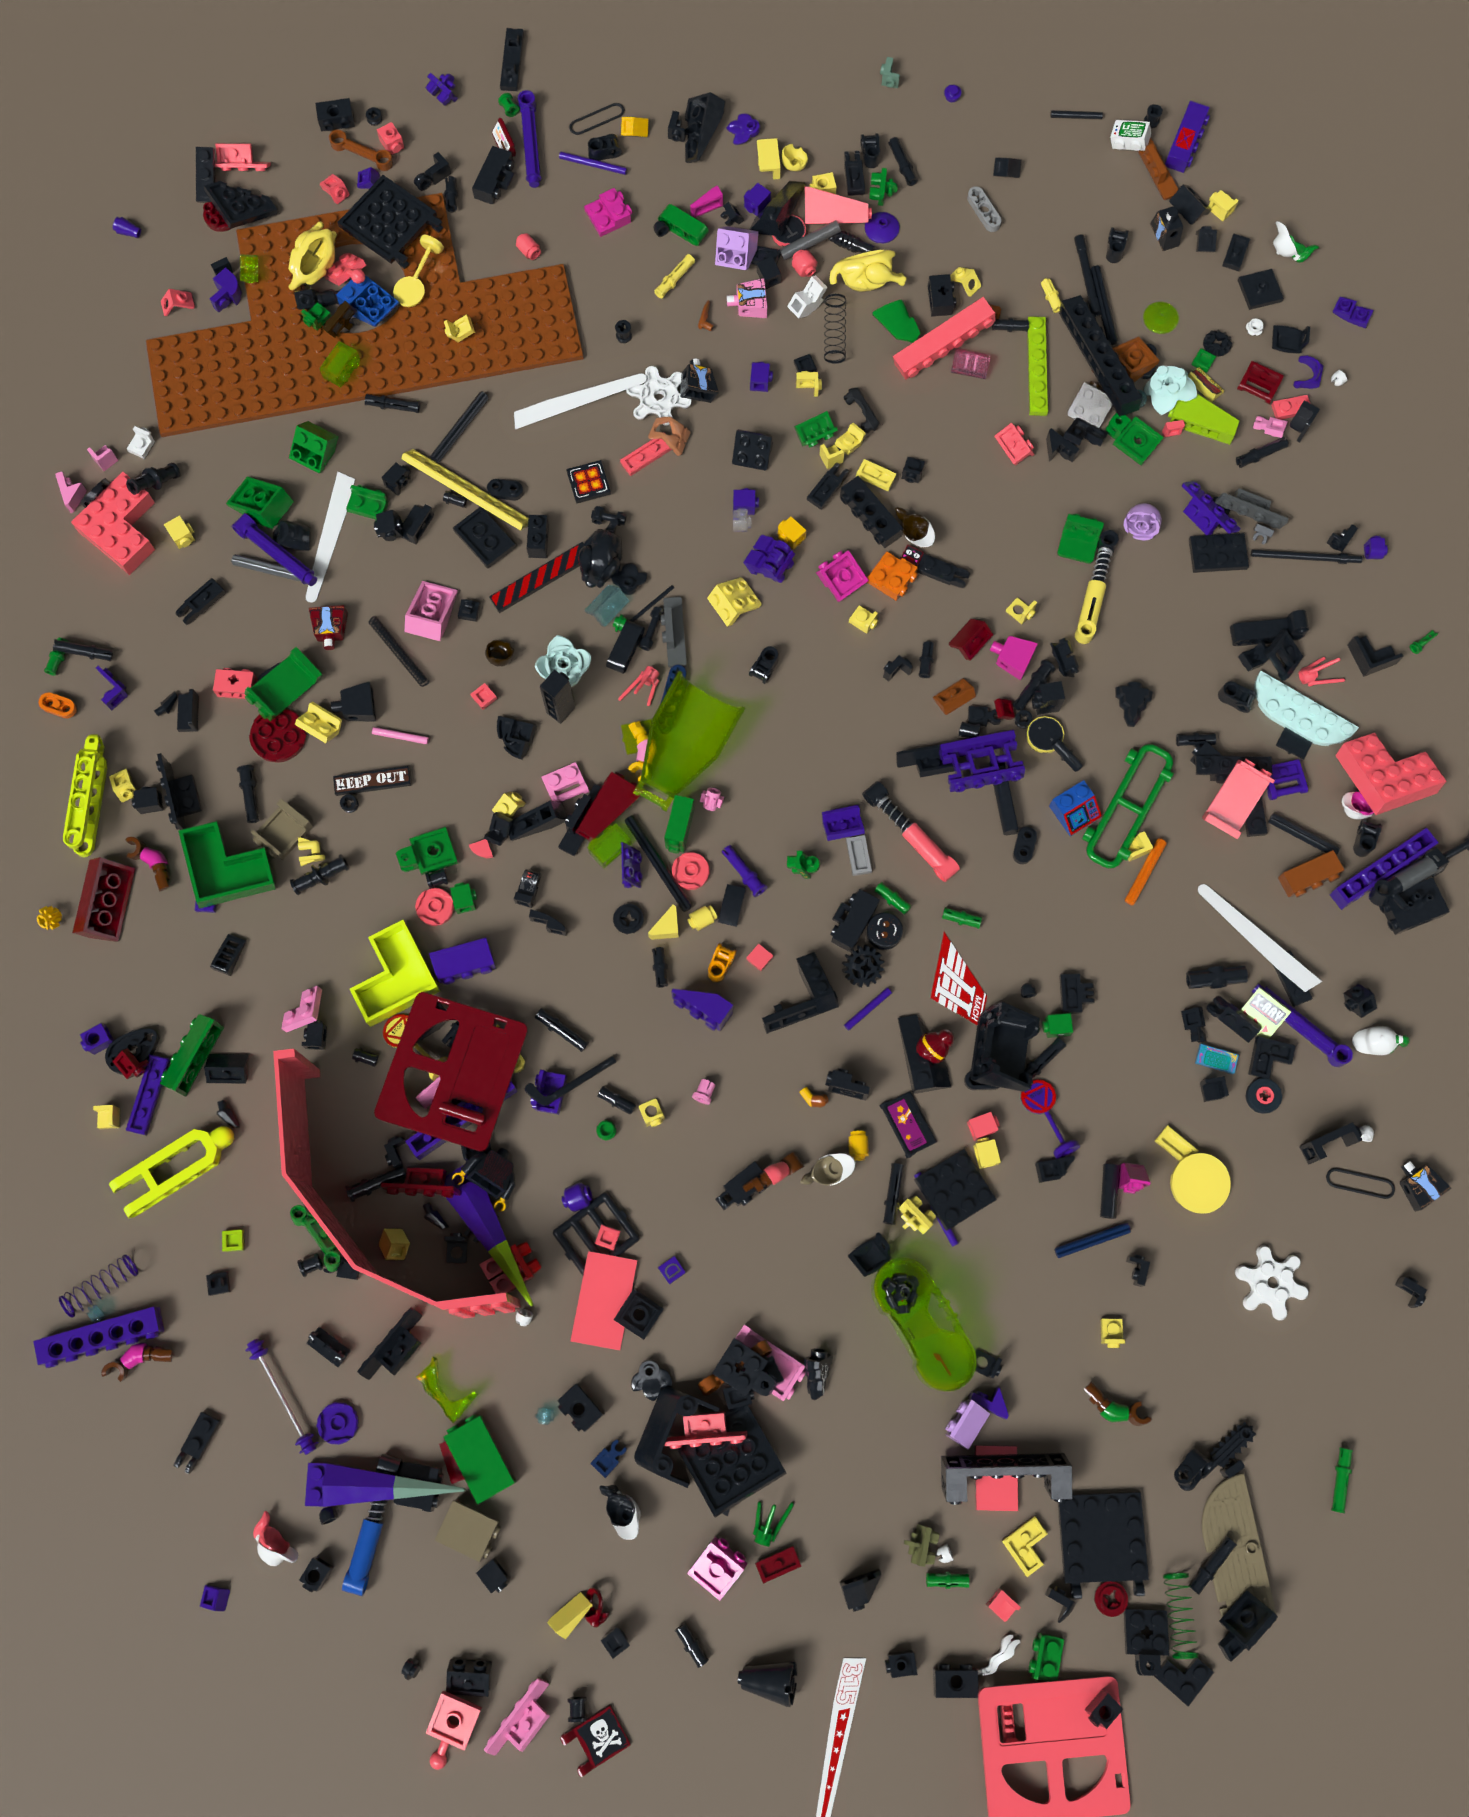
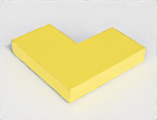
M1033 1516L1001 1540L1026 1577L1044 1565L1032 1548L1034 1544L1047 1535V1532L1036 1516Z

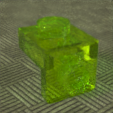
M241 254L240 281H245L246 283L258 282V256Z

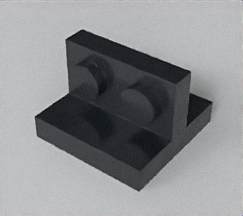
M1246 1590L1219 1622L1249 1651L1277 1620L1278 1616Z

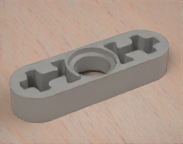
M980 187L970 188L967 197L969 204L986 230L996 232L1000 228L1001 217ZM985 206L989 211L982 212L979 208Z

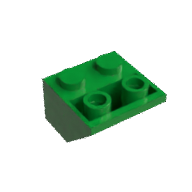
M309 421L296 425L289 459L320 474L335 453L339 436Z

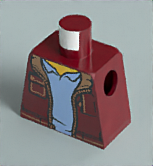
M345 606L309 608L315 638L318 642H323L325 650L335 649V641L343 640L348 617Z

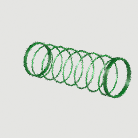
M1188 1573L1163 1575V1578L1167 1579L1165 1581L1189 1577ZM1166 1584V1585H1170V1586H1178V1587H1181V1588H1176V1589H1182V1588H1189V1587H1191V1586H1180V1585ZM1166 1594L1167 1596L1182 1598V1599H1177V1600H1183V1599H1190V1598H1192V1597L1172 1596V1595ZM1169 1606V1607H1172V1608L1183 1609V1610H1178V1611H1184V1610H1191V1609H1193V1608H1180V1607ZM1170 1617V1618H1173V1619L1184 1620V1621H1179V1622H1175V1623H1180V1622H1185V1621H1193V1620H1194V1619H1181V1618ZM1174 1629V1630H1180V1631H1186V1632H1180V1633L1173 1634V1635L1170 1636V1638H1171L1172 1636H1174V1635H1177V1634L1187 1633V1632H1195L1196 1630ZM1175 1640V1641H1179V1642H1187V1643H1182V1644H1178V1645H1183V1644H1188V1643H1197V1641H1180V1640ZM1196 1652L1172 1654L1174 1659H1193L1199 1657Z

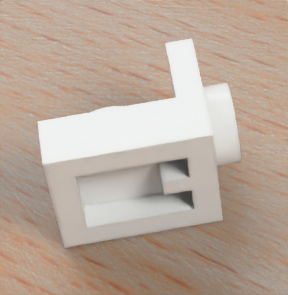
M134 426L135 436L127 450L145 459L155 440L148 429L143 427L140 429Z

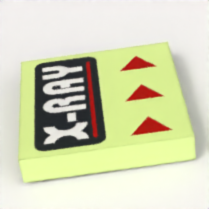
M1260 987L1240 1009L1261 1026L1262 1029L1257 1035L1267 1039L1272 1036L1291 1013L1290 1009Z

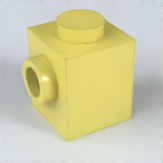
M180 515L164 524L179 549L187 547L191 542L195 541L192 536L194 533L189 523L185 524Z

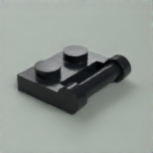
M1281 630L1272 644L1263 651L1266 658L1270 659L1278 671V676L1282 681L1291 676L1303 658L1302 653L1287 630ZM1276 652L1279 654V656L1281 657L1282 661H1283L1284 664L1286 665L1285 668H1284V666L1282 665V663L1280 662V660L1278 659V657L1276 656Z

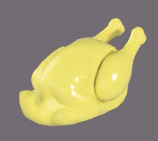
M321 221L310 230L300 234L295 241V248L291 251L288 266L289 271L293 274L292 281L288 286L290 290H295L304 283L307 285L315 284L326 275V270L331 268L334 263V244L337 234L329 229L321 230L324 227Z
M880 249L841 259L830 271L829 280L830 284H836L837 275L841 274L845 285L852 290L864 292L878 289L890 281L904 286L907 278L902 273L892 272V258L895 256V252L889 249Z

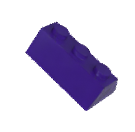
M487 938L429 953L437 980L440 984L443 983L444 985L454 983L455 979L472 978L473 974H488L492 972V969L496 968L491 946Z

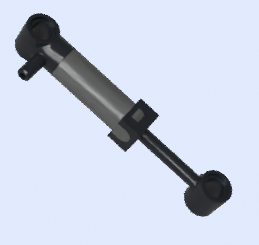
M1469 833L1463 843L1442 854L1438 848H1435L1414 864L1385 880L1377 881L1369 893V900L1374 905L1383 906L1392 898L1401 909H1405L1408 904L1399 894L1430 876L1435 877L1442 873L1449 863L1448 859L1466 849L1469 851Z

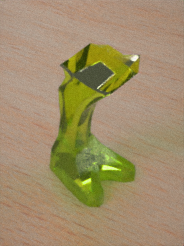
M434 1356L430 1365L416 1376L423 1384L425 1392L437 1401L452 1423H455L477 1396L475 1392H472L461 1399L450 1400L440 1386L438 1360Z

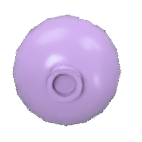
M1141 503L1135 505L1125 517V531L1133 534V538L1138 540L1152 539L1159 533L1162 518L1160 512L1151 504Z

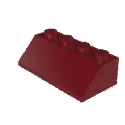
M101 857L89 860L72 933L92 939L119 941L135 868Z

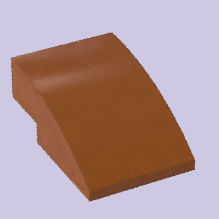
M1140 337L1112 348L1118 354L1121 364L1126 367L1127 374L1134 382L1153 369L1160 361Z

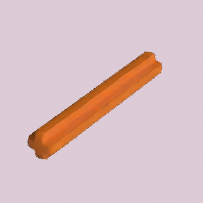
M1161 838L1156 840L1153 849L1125 898L1127 904L1133 906L1167 844L1165 840Z

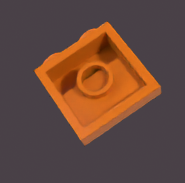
M886 551L867 577L869 580L867 583L897 601L900 596L903 597L907 592L908 584L916 580L918 567L906 559L902 558L900 560Z

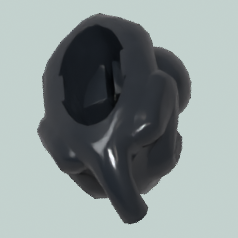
M612 519L605 530H596L584 542L583 548L579 552L578 562L582 575L581 579L590 588L595 586L598 588L603 587L607 580L613 578L620 570L622 541L618 535H615L618 525L616 519Z

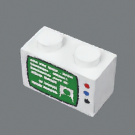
M1116 120L1110 136L1112 149L1145 151L1151 137L1150 122Z

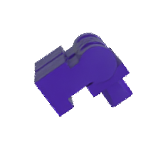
M761 534L753 546L754 550L751 549L743 563L751 574L757 575V573H761L764 577L782 583L785 578L783 574L785 569L792 568L794 564L792 558L795 553L791 551V548L781 540L776 541L772 537Z

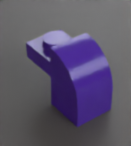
M225 267L213 278L219 291L210 298V301L217 312L225 309L231 301L237 306L242 297V291L235 275Z

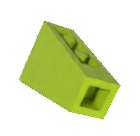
M1198 394L1196 398L1190 401L1178 400L1175 407L1168 414L1169 422L1184 420L1185 426L1183 430L1229 445L1235 436L1239 424L1238 419Z

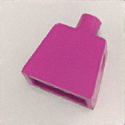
M1008 636L1005 644L994 640L990 651L999 655L996 662L997 666L1021 680L1034 654L1037 643Z

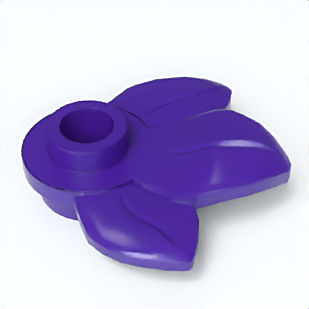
M739 114L738 120L730 122L726 129L735 134L733 144L738 145L747 142L750 137L758 135L760 124L757 120L752 119L749 114Z

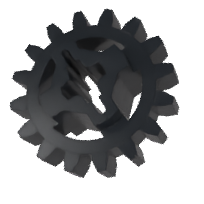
M857 945L856 951L851 948V955L845 954L847 961L842 962L846 966V968L842 969V972L846 973L845 978L850 980V983L853 985L857 983V986L861 988L863 983L867 987L870 986L871 981L875 984V978L882 977L879 971H884V968L880 966L884 963V960L879 959L882 955L876 952L875 948H869L867 945H864L863 949ZM852 969H854V970L856 971V972H855V974L857 975L856 977L854 976V974H853V972H852Z

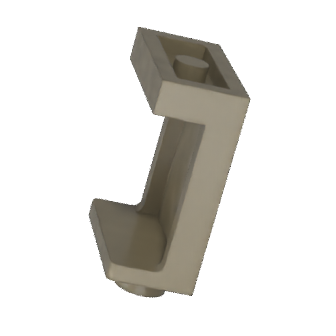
M280 799L276 803L278 809L256 832L252 830L250 833L254 836L252 840L260 847L264 845L268 848L266 851L274 859L279 857L283 861L298 844V837L304 838L313 826L288 803Z
M453 1500L434 1541L481 1562L483 1558L487 1559L492 1547L489 1544L492 1538L496 1539L501 1527L498 1526L500 1521L467 1507L458 1500Z

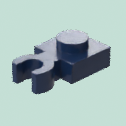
M618 1439L612 1443L610 1451L604 1448L590 1463L604 1478L620 1463L616 1457L623 1455L627 1450L626 1447L622 1451L616 1450L615 1446L619 1442Z

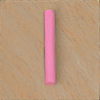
M377 727L372 729V734L422 744H428L429 737Z

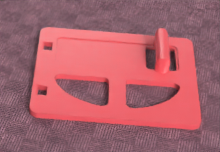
M1102 1676L990 1686L979 1690L978 1705L988 1817H1102L1122 1815L1130 1810L1131 1804L1121 1713L1105 1729L1101 1726L1097 1728L1088 1719L1090 1715L1085 1711L1086 1707L1101 1690L1109 1693L1120 1705L1118 1683L1115 1678ZM1021 1703L1023 1705L1026 1734L1024 1741H1018L1015 1735L1013 1704ZM999 1705L1001 1712L1003 1743L1000 1742L997 1713V1707ZM1102 1706L1099 1710L1100 1717L1106 1712L1105 1706ZM1104 1755L1107 1762L1100 1780L1081 1797L1068 1801L1065 1797L1062 1761L1066 1758ZM1045 1761L1049 1800L1046 1803H1038L1017 1794L1005 1781L1001 1772L1002 1767L1005 1764ZM1121 1773L1123 1787H1116L1115 1774Z

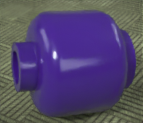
M581 1182L565 1188L564 1196H562L564 1207H568L573 1212L588 1207L591 1200H593L589 1186Z

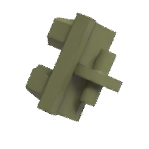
M917 1524L916 1533H911L910 1540H904V1544L909 1545L908 1554L912 1555L911 1563L923 1567L926 1564L935 1563V1553L928 1551L929 1543H938L939 1533L933 1531L930 1527Z

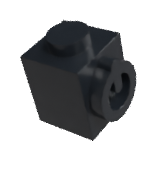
M394 510L376 514L377 521H374V529L378 538L382 537L386 541H394L396 538L403 537L402 529L404 525L401 517Z

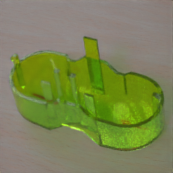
M896 1258L885 1263L876 1272L872 1280V1299L879 1313L888 1317L911 1356L913 1371L919 1380L932 1390L948 1392L962 1388L973 1377L977 1360L975 1350L959 1323L957 1312L954 1313L950 1306L951 1302L944 1297L927 1269L921 1263L910 1258ZM905 1272L908 1276L913 1275L918 1279V1297L915 1306L911 1307L910 1313L897 1314L896 1310L891 1309L885 1299L886 1293L882 1289V1283L886 1278H891L894 1273ZM931 1293L940 1302L938 1307L944 1309L947 1314L945 1318L947 1321H951L955 1332L938 1328L928 1311ZM906 1300L898 1301V1306L907 1305Z

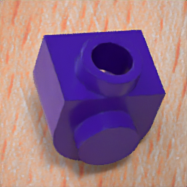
M1381 536L1371 537L1364 544L1366 559H1383L1387 555L1388 547L1385 545V538H1381Z

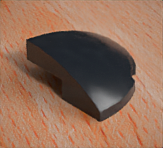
M498 716L497 734L498 738L502 739L505 744L504 749L513 757L523 760L531 745L537 726Z

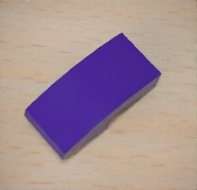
M1339 297L1333 313L1347 322L1367 328L1373 315V310L1356 306L1357 301Z

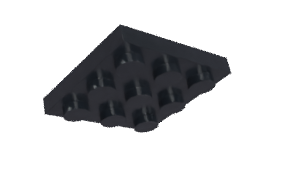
M965 1149L914 1179L946 1231L997 1200Z

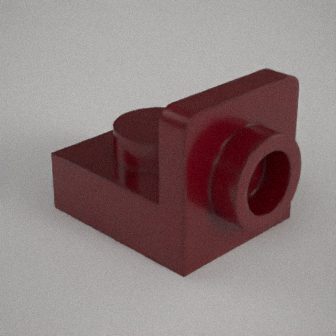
M126 1048L118 1054L113 1063L125 1078L129 1079L134 1076L137 1078L144 1074L149 1061L145 1060L139 1063L130 1050Z

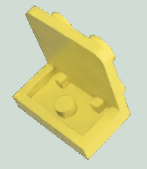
M743 578L717 584L707 598L727 627L733 625L740 614L760 608L762 605Z

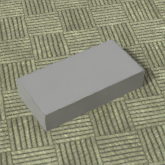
M865 835L846 838L852 875L872 873Z

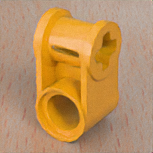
M721 943L718 944L708 967V977L711 981L720 982L724 979L736 956L737 950L734 949L732 951L723 947ZM714 968H719L722 973L714 975L711 971Z

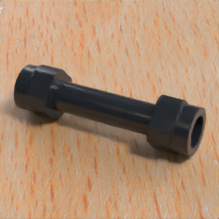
M654 607L651 611L650 616L652 619L645 637H642L639 647L645 651H650L654 643L652 637L658 621L661 620V614L664 613V610L660 607Z

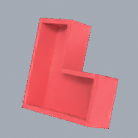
M122 472L71 523L83 537L130 575L155 551L150 541L132 527L155 502L145 489L133 495L126 485L130 477Z
M1375 733L1345 742L1335 755L1375 815L1437 794L1447 782L1426 752L1395 762Z

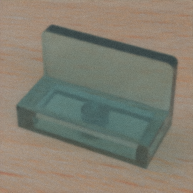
M608 585L585 609V612L593 615L601 626L605 627L629 600L620 588Z

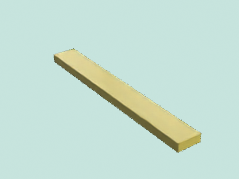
M411 449L403 453L402 460L517 529L523 530L528 527V517L418 451Z

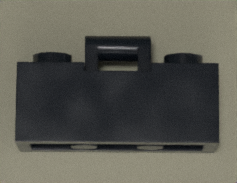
M492 146L472 187L474 199L493 204L495 199H499L501 189H508L514 173L511 172L514 167L512 152Z
M859 889L857 894H852L848 902L851 904L850 906L841 902L832 918L833 921L840 925L834 926L830 934L833 936L831 942L850 952L851 948L854 949L879 905L880 899ZM846 910L849 912V914L847 915L846 919L843 920L841 919V917L843 916Z

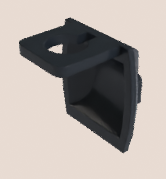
M1273 326L1272 349L1299 354L1302 353V349L1309 343L1310 326H1307L1303 331L1288 326Z
M280 521L273 531V540L277 544L288 548L309 551L310 527L297 522Z
M879 1232L876 1233V1238L863 1243L848 1255V1258L864 1277L878 1271L892 1259L890 1256V1245Z

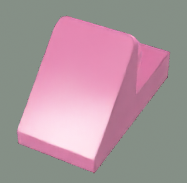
M63 472L56 473L64 504L70 513H73L87 491L82 483L73 485L70 477H66Z

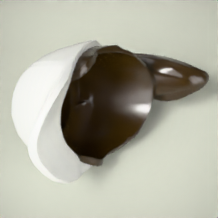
M895 508L898 518L903 521V533L908 541L919 547H929L934 543V529L925 517L918 514L909 515L905 509Z

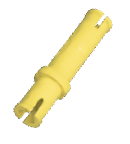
M687 254L673 271L663 278V282L654 290L657 297L662 299L670 289L676 286L677 281L695 263V259L690 254Z

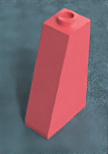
M805 187V225L829 224L837 220L838 224L868 223V219H872V208H868L867 203L815 188Z

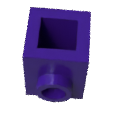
M759 183L751 190L749 189L744 195V207L749 213H753L756 216L771 201V192Z
M752 362L750 391L768 392V383L772 382L773 378L770 364Z
M749 488L734 490L733 514L755 515V508H759V497H755V490Z

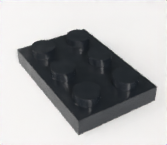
M481 506L453 527V531L487 569L516 548L515 543Z
M1244 533L1190 536L1189 546L1193 573L1247 570L1249 568Z

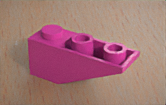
M1122 1163L1120 1165L1118 1189H1123L1124 1193L1135 1194V1192H1139L1150 1185V1179L1144 1165Z

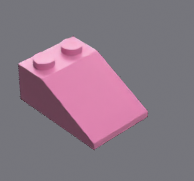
M422 581L405 615V632L441 641L458 590Z

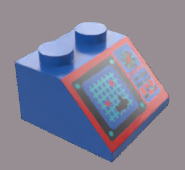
M1084 780L1052 799L1049 805L1070 837L1102 817L1095 795Z

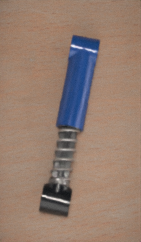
M382 1454L376 1472L399 1476L403 1459ZM386 1500L370 1503L372 1505L371 1510H368L369 1516L363 1519L350 1567L343 1581L342 1591L363 1596L369 1581L370 1568L383 1527V1523L380 1520L383 1519L382 1513L385 1512Z

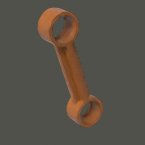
M334 130L330 133L329 140L334 150L343 151L346 149L375 162L377 168L381 171H388L392 168L393 160L389 151L379 150L376 152L349 140L342 130ZM337 138H343V139H344V140H343L342 142H340V143H334V142H333V141H334L335 139H337ZM381 158L389 159L386 163L378 162Z
M766 1340L757 1343L751 1348L763 1357L768 1356L773 1351ZM736 1363V1371L740 1372L744 1370L745 1368L743 1366L745 1363ZM712 1374L703 1379L698 1384V1387L703 1395L707 1396L719 1389L725 1382Z

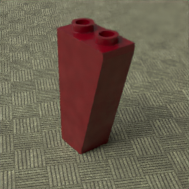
M611 772L575 833L590 842L593 841L631 806L644 791L641 790L638 784L626 781L622 774Z

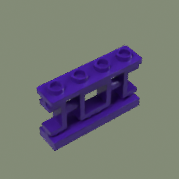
M1014 730L940 744L939 755L943 765L952 763L955 774L948 775L950 792H963L970 788L978 789L985 785H998L1005 781H1018L1023 778L1025 774L1023 761L1013 762L1010 751L1017 749ZM1003 748L1004 755L995 756L994 749ZM966 755L967 762L958 764L957 757ZM989 756L992 767L976 770L973 759ZM1007 762L1008 769L999 770L998 763ZM970 769L971 776L962 778L961 771Z

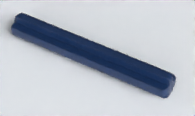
M1124 1223L1056 1247L1054 1249L1057 1258H1061L1129 1234L1131 1232L1128 1223Z

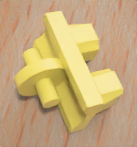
M917 1196L910 1200L907 1199L898 1209L903 1213L901 1218L906 1222L902 1226L904 1229L910 1226L914 1231L918 1229L924 1234L933 1226L936 1215L930 1210L923 1214L918 1209L923 1203Z

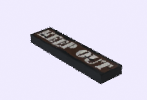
M408 766L333 776L336 796L411 786Z

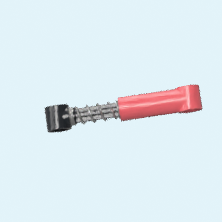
M876 781L862 793L864 799L872 807L878 806V808H882L883 813L889 816V820H893L895 826L900 827L901 832H903L902 836L926 860L943 882L949 880L960 870L957 862L952 857L947 856L917 823H910L908 821L909 818L907 819L903 812L901 813L897 806L895 807L888 797L889 793L882 783Z

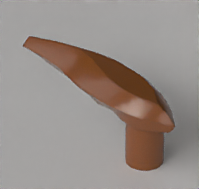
M708 300L704 305L698 328H705L711 332L714 325L706 321L710 307V301Z

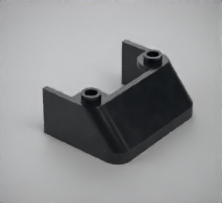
M671 1387L662 1389L635 1451V1462L640 1467L688 1488L689 1482L671 1475L673 1461L669 1456L661 1453L677 1413L683 1416H691L696 1412L699 1404L717 1412L720 1408Z

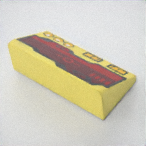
M1200 368L1188 374V377L1194 382L1196 389L1211 403L1224 393V390Z

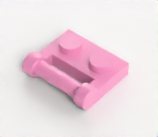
M576 762L541 777L552 801L561 803L579 794L589 793V789ZM577 783H579L580 785L579 787L567 791L563 794H560L558 796L555 795L556 792H559Z

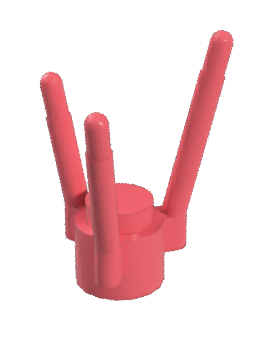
M1322 657L1307 667L1301 668L1298 672L1302 684H1308L1309 687L1318 684L1344 682V678L1316 680L1318 678L1317 671L1339 662L1341 659L1336 658L1315 668L1316 665L1326 659Z
M647 666L644 672L640 673L639 677L622 693L618 700L621 701L638 683L639 685L634 690V694H637L644 684L647 686L652 684L647 706H650L656 686L659 683L657 679L659 672L655 668Z

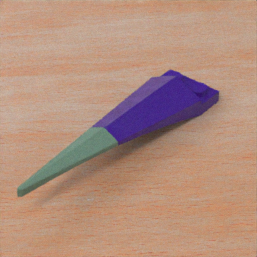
M308 1463L305 1506L327 1507L463 1492L466 1489L332 1463Z

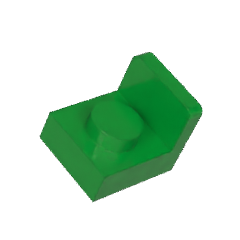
M318 302L308 312L304 309L301 311L303 322L308 327L312 326L317 331L332 317L331 313Z

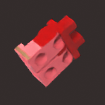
M527 1242L518 1246L514 1244L510 1249L523 1281L526 1283L534 1278L533 1275L542 1267L536 1258L526 1264L523 1257L532 1252ZM492 1257L479 1264L488 1281H491L489 1283L496 1294L510 1293L516 1289Z

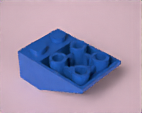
M366 275L365 280L360 284L353 282L351 279L336 294L339 305L347 301L357 309L353 317L374 327L399 304L398 300Z

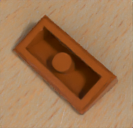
M963 678L935 695L933 699L943 713L948 715L975 698L976 694L974 687Z

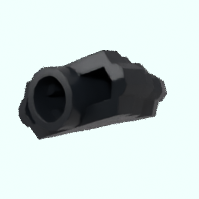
M1129 682L1127 686L1115 688V697L1119 699V706L1124 710V720L1128 727L1136 725L1140 719L1141 712L1146 709L1147 703L1152 700L1153 692L1142 688V684L1139 682Z
M811 1349V1355L804 1359V1366H806L805 1375L808 1378L807 1390L812 1400H817L824 1395L826 1379L833 1361V1356L825 1349Z

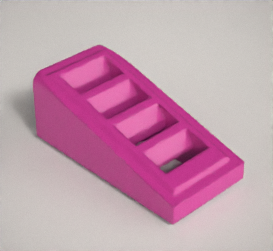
M718 185L690 205L692 217L696 218L723 206V194Z

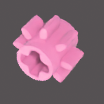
M708 788L707 791L703 790L700 797V802H703V808L710 811H715L717 807L721 808L724 797L720 796L721 791L716 788Z

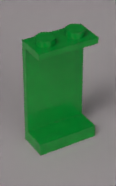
M295 647L290 651V655L251 688L248 686L245 689V699L259 709L258 712L263 718H268L272 721L321 679L322 673Z
M474 1414L465 1420L466 1424L458 1427V1425H455L448 1429V1434L444 1436V1439L478 1505L515 1484L516 1480L509 1473L483 1422V1416L477 1417Z

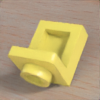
M467 314L453 323L448 320L444 321L446 335L457 342L475 333L471 318Z
M802 371L796 373V388H814V397H818V390H822V380L818 379V372Z
M507 792L503 794L492 811L512 818L518 808L524 807L526 803L518 793Z

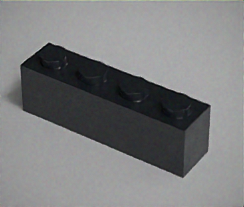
M554 669L540 685L546 713L561 724L575 709L569 677L563 672L559 673Z

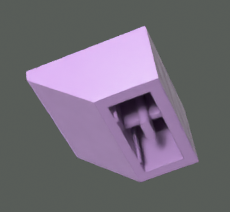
M729 226L718 228L715 265L748 270L757 251L758 231Z
M973 1400L962 1401L956 1409L958 1415L955 1419H950L945 1427V1430H947L945 1435L968 1450L990 1415L989 1412Z

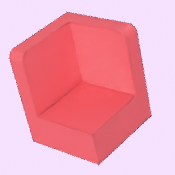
M1000 1588L986 1603L1004 1622L1010 1618L1015 1610L1019 1611L1021 1608Z

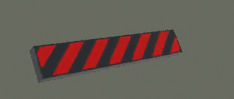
M579 543L489 596L499 613L503 612L579 567L578 555L584 543Z

